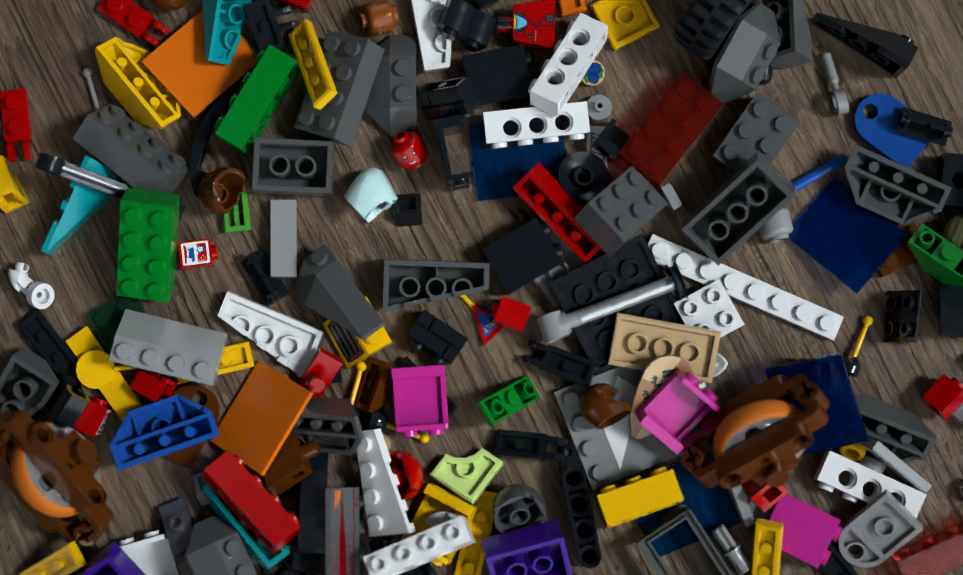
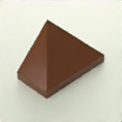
M369 357L366 365L367 368L364 371L356 394L354 407L373 413L394 398L390 363Z

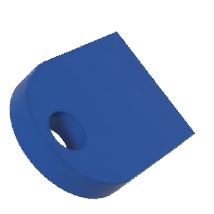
M874 94L865 98L857 106L853 115L855 132L861 140L882 156L909 168L928 141L895 132L901 109L906 107L897 99L887 94ZM864 106H872L876 110L875 118L868 119L863 115Z

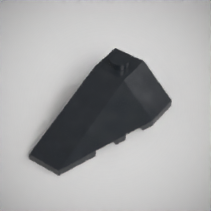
M816 13L810 21L816 27L896 78L909 67L918 49L914 45V41L903 34L898 35L897 33L821 13Z

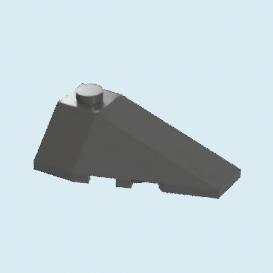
M764 0L763 5L775 13L781 42L775 57L768 67L793 68L812 62V40L803 0Z
M325 244L303 260L294 290L309 309L319 312L326 319L336 322L343 329L362 340L367 339L385 325Z
M22 347L11 357L0 377V414L6 410L12 412L22 410L31 417L48 403L59 384V380L47 361L25 347Z

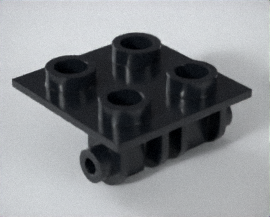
M922 290L889 291L887 317L884 326L885 343L903 345L917 343Z

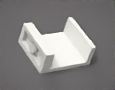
M159 530L144 534L145 539L138 542L134 541V537L118 542L121 549L145 575H179L166 533L160 535Z

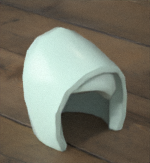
M379 168L363 170L354 179L344 195L345 199L368 223L381 211L390 208L398 199L390 181Z

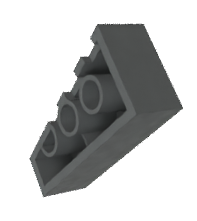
M384 259L383 312L489 290L490 262Z

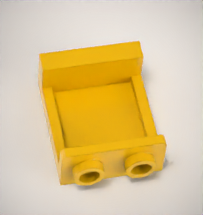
M428 483L424 491L426 495L411 522L414 524L416 532L406 533L402 535L400 540L402 541L432 528L424 520L430 514L441 510L452 511L466 517L470 526L479 507L469 504L459 496L434 483ZM457 550L430 562L438 566H442L443 563L446 565L451 564Z

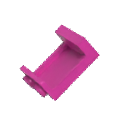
M445 365L391 369L396 421L395 431L401 432L402 437L418 436L417 431L428 430V435L444 434V429H449Z
M679 368L635 412L639 422L676 454L684 448L681 440L712 409L716 412L721 409L716 402L718 397L708 387L703 390L698 385L700 381L691 372L688 371L685 374Z
M789 494L778 501L769 519L784 523L782 551L817 569L820 564L826 565L832 553L827 548L831 540L837 542L843 530V527L839 526L840 519Z

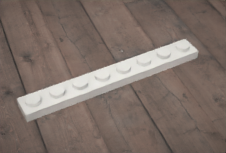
M652 234L648 242V247L658 266L666 269V265L672 267L673 262H675L683 277L704 286L720 279L729 297L834 341L844 316L724 264L717 265L712 259Z

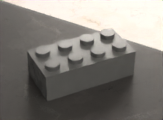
M327 30L321 49L337 94L319 110L313 107L307 90L294 128L312 138L333 141L336 144L352 147L385 49L366 38Z
M113 104L88 114L73 137L76 142L135 189L173 194L178 190L190 172V166L186 164L183 157L171 152L166 148L163 141L151 136L146 132L143 125L134 122L125 115V111L122 108Z
M757 151L683 220L681 230L717 265H720L795 197L796 187L760 151Z

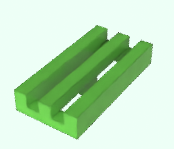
M246 179L244 184L245 191L241 193L245 225L240 224L239 205L237 202V205L233 207L235 226L230 227L229 213L223 214L226 234L252 231Z

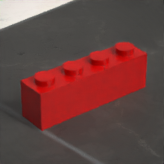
M539 162L512 187L585 263L601 249L574 220V217L583 207L563 190L559 182Z
M227 450L204 469L202 479L273 554H276L298 535L300 525L297 517L292 512H286L283 509L279 498L274 493H268L264 489L261 479L256 474H250L246 470L243 460L235 454L233 456Z

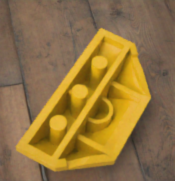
M114 37L95 48L104 84L135 122L161 130L181 117V104L170 93L166 92L165 87L141 63L150 54L149 51L134 44L123 42L118 37Z

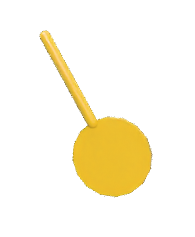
M92 350L80 357L77 362L76 373L83 385L92 389H100L111 383L115 376V371L141 368L129 365L115 366L114 362L109 361V354L99 350Z

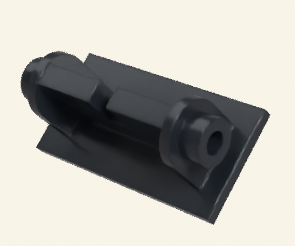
M902 107L895 132L945 147L948 137L952 135L953 127H951L952 121Z
M263 249L248 255L247 259L241 262L267 307L290 294L281 278H270V260Z

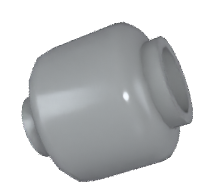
M785 207L759 228L761 238L768 240L769 243H777L789 239V234L794 230L790 212Z

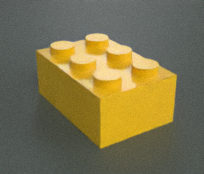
M666 467L651 471V477L642 480L641 476H636L626 480V486L616 488L614 484L600 489L601 494L597 495V501L607 529L682 503L684 498L673 469L667 471Z

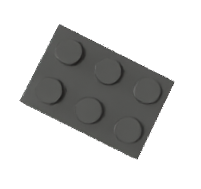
M757 92L717 148L710 161L730 175H733L757 151H760L772 163L800 121Z
M254 138L252 191L255 194L333 197L334 142Z
M632 165L593 198L574 217V220L610 257L652 220L668 202Z

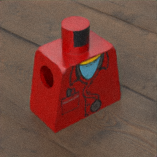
M539 0L514 4L513 17H498L497 32L513 33L512 45L514 46L523 44L524 48L553 52L555 0Z

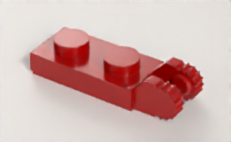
M103 0L97 8L139 39L143 38L156 48L161 43L154 36L146 33L152 25L165 35H168L170 32L167 27L155 20L154 16L131 0Z
M26 88L0 91L9 162H16L15 143L23 142V156L25 160H32L31 141H33L28 91Z

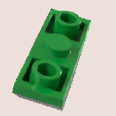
M922 223L907 243L918 263L925 272L943 284L963 287V250Z
M527 375L476 404L487 424L491 427L538 400L540 396Z

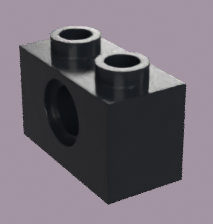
M943 153L938 157L936 181L952 187L943 208L963 210V185L961 188H957L952 183L953 176H959L963 182V154Z

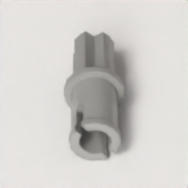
M721 524L715 527L712 533L724 550L723 556L728 557L738 575L749 571L752 568V564L741 550V543L735 542L725 525Z

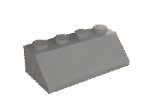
M125 309L115 334L109 361L214 386L216 385L228 334Z

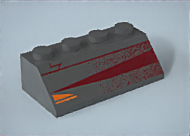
M361 487L325 488L326 575H366V572H361V561H364L363 557L366 556V545H361V534H366V520L361 519V508H365Z

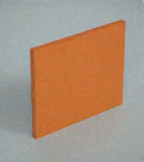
M202 10L144 58L141 63L165 87L166 92L170 93L195 118L258 64L255 61L259 53L240 34L241 40L229 65L205 60Z
M259 360L218 427L220 436L210 441L223 450H228L233 456L235 454L238 455L245 465L264 476L313 393L289 379L288 375L279 373Z

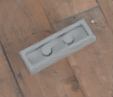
M270 200V278H297V200Z
M866 435L860 443L864 448L911 487L923 493L928 492L932 485L878 440Z

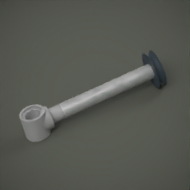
M673 262L672 267L666 265L668 276L567 314L564 311L558 310L537 318L536 321L545 344L569 336L572 333V328L674 291L679 301L682 296L688 298L686 286L679 268Z

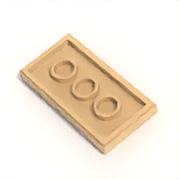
M617 312L608 364L644 371L647 365L655 358L672 354L680 356L687 361L694 372V376L700 382L712 384L721 331Z

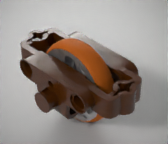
M798 374L789 380L785 375L773 376L723 404L718 412L715 410L709 412L697 424L699 430L684 439L682 443L684 452L681 456V464L706 488H713L720 484L725 489H731L750 479L760 486L767 484L770 487H779L788 481V471L799 466L797 459L813 443L812 432L823 427L828 422L826 410L829 407V399L815 383L810 382L803 374ZM798 400L807 411L803 413L798 407L793 405L794 401ZM713 447L716 458L714 463L703 453Z
M22 410L16 412L3 411L0 414V479L47 532H59L68 543L75 541L77 546L80 544L92 546L108 528V523L113 518L111 510L105 504L107 494L101 486L100 465L102 461L97 457L95 445L74 428L68 426L63 428L54 422L36 424ZM13 435L18 439L15 444L10 440ZM81 513L85 517L82 522L76 514Z

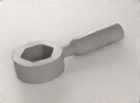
M825 53L821 55L828 82L833 88L831 99L834 111L837 116L849 113V104L843 88L839 89V79L831 53Z

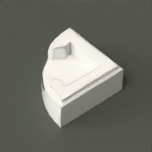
M441 510L430 514L424 521L431 527H435L460 515L452 511Z

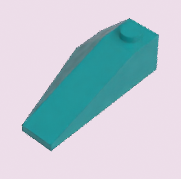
M202 0L205 60L224 65L230 64L241 40V30L244 24L249 22L243 6L258 0Z
M87 155L80 165L84 169L122 182V178L114 171ZM72 181L70 187L73 188L72 195L63 200L60 206L62 217L61 219H56L52 224L41 251L51 256L108 203L112 196Z

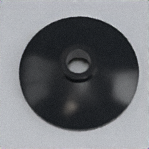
M577 151L566 156L561 162L558 169V181L571 198L578 201H591L608 186L609 173L605 163L597 155L587 151ZM577 176H583L585 182H579Z

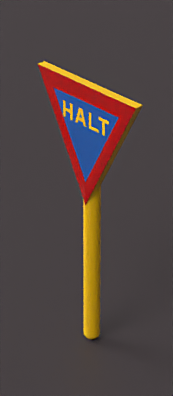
M461 295L460 297L474 312L484 346L503 328L492 324L494 317L490 316V311L475 306L466 295Z

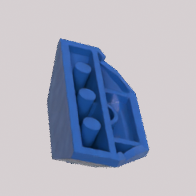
M178 394L129 411L112 440L110 448L119 471L201 444L220 436L210 409Z

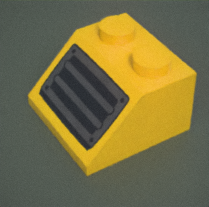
M326 320L322 323L348 369L393 344L384 326L367 339L362 340L332 320Z

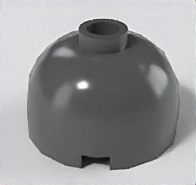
M525 484L506 486L496 495L492 505L495 526L501 533L539 524L543 517L546 516L542 498L535 489Z

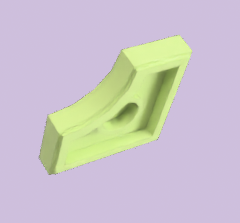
M483 448L465 458H456L445 454L430 473V477L469 504L474 505L503 466V462Z

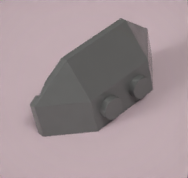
M757 1L752 8L748 9L738 18L713 64L710 87L707 94L724 104L756 90L781 44L775 13L762 3Z
M390 35L379 45L385 51L365 106V112L393 138L400 131H413L417 133L416 35Z
M856 144L844 167L855 204L902 226L941 212L952 187Z
M866 394L837 397L828 415V423L831 425L840 443L845 437H856L862 440L866 435L878 440L903 462L916 459L925 460L937 439V436L913 413ZM866 450L865 455L878 459L872 453Z
M312 396L290 432L296 434L304 443L315 439L320 446L321 453L353 455L364 438L351 400L343 398Z
M218 514L193 525L185 553V559L193 575H257L238 532Z

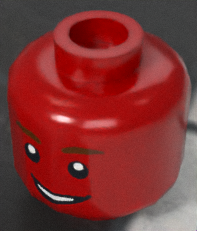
M400 131L395 134L389 148L399 167L409 170L421 167L425 163L428 149L420 136L413 131Z

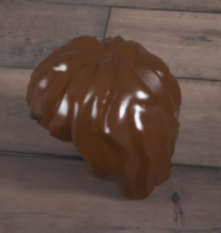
M230 167L216 168L213 172L207 173L198 185L200 200L204 207L212 213H229L237 205L239 195L242 191H245L246 177L239 169Z

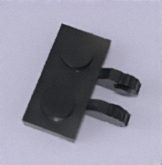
M258 0L243 6L259 52L263 48L267 49L269 44L277 49L285 47L280 32L299 25L298 20H293L278 27L275 19L277 16L286 15L294 11L292 5L273 11L269 0Z

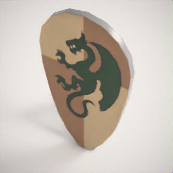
M672 354L662 355L652 360L644 369L637 385L631 406L632 411L630 412V430L635 439H642L652 434L639 422L635 412L678 368L685 374L689 371L694 375L689 363L682 357Z

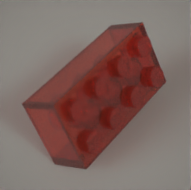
M682 72L620 150L617 158L629 168L633 165L657 189L724 103Z

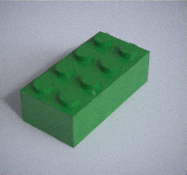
M270 44L267 49L263 48L255 61L258 63L253 72H247L242 81L244 85L239 94L235 93L228 104L230 107L226 116H220L214 127L216 129L214 134L221 142L246 157L249 156L254 148V138H260L301 71L297 60Z
M127 188L120 200L116 296L169 303L175 290L180 195Z

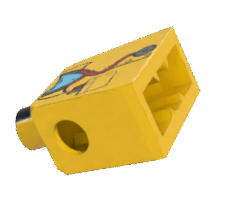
M2 155L0 156V209L7 214L30 202L13 165Z

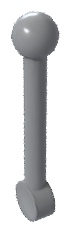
M84 68L82 75L86 77L94 109L97 111L100 107L91 78L92 70Z

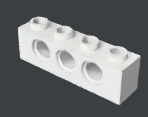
M583 13L579 14L576 21L572 20L569 23L565 38L557 42L553 52L554 55L550 60L547 59L541 68V75L538 79H533L529 86L530 105L555 117L560 115L607 41L608 25ZM552 82H557V83H559V84L552 85V84H550V83H552Z
M587 101L567 103L559 116L568 118L569 127L566 130H560L556 127L555 119L557 117L537 107L483 112L486 145L491 144L492 149L505 148L507 147V142L517 141L518 146L532 145L533 139L543 138V143L559 142L558 137L569 136V140L585 139L584 134L590 133ZM534 118L540 119L543 122V130L539 133H534L529 128V122ZM508 121H513L518 126V131L513 136L505 134L503 130V125Z
M825 450L813 478L819 482L818 487L831 493L834 489L843 492L842 498L853 503H857L860 500L868 505L887 489L890 493L897 495L898 501L915 518H917L927 495L829 450ZM842 471H847L850 475V481L845 486L841 485L838 479ZM866 482H871L874 486V492L871 496L867 497L863 493V485Z
M461 515L366 555L363 559L370 575H399L473 544L476 541L466 517Z

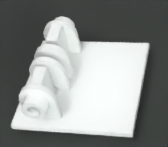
M720 279L688 295V298L685 297L673 303L685 325L721 331L720 338L745 325Z

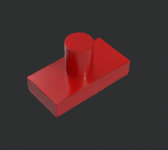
M320 347L297 384L312 392V396L322 397L343 365V359Z

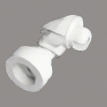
M17 262L15 269H8V276L13 287L18 292L22 291L26 295L27 302L31 306L38 309L49 307L54 300L53 288L43 282H34L27 274L29 265Z

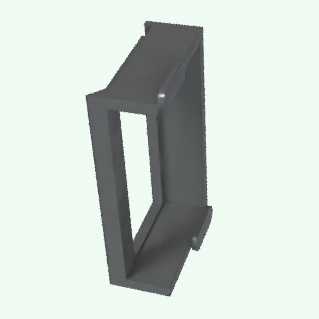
M680 504L662 517L663 523L635 540L657 575H671L650 542L684 520H687L721 575H733L691 509L685 504Z

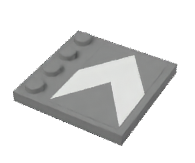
M619 366L594 376L590 386L596 383L612 385L618 390V393L613 398L618 402H629L630 406H632L638 382L644 371ZM576 383L554 392L592 490L682 455L684 452L682 449L676 454L653 434L642 439H635L630 430V414L609 427L597 430L586 421L580 411V399L588 387Z

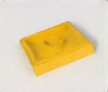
M599 0L590 5L596 19L608 25L607 39L613 51L632 43L660 27L646 0Z

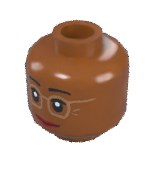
M387 0L366 3L363 6L362 13L358 15L360 27L362 29L365 28L371 36L391 33L395 25H398L396 7Z

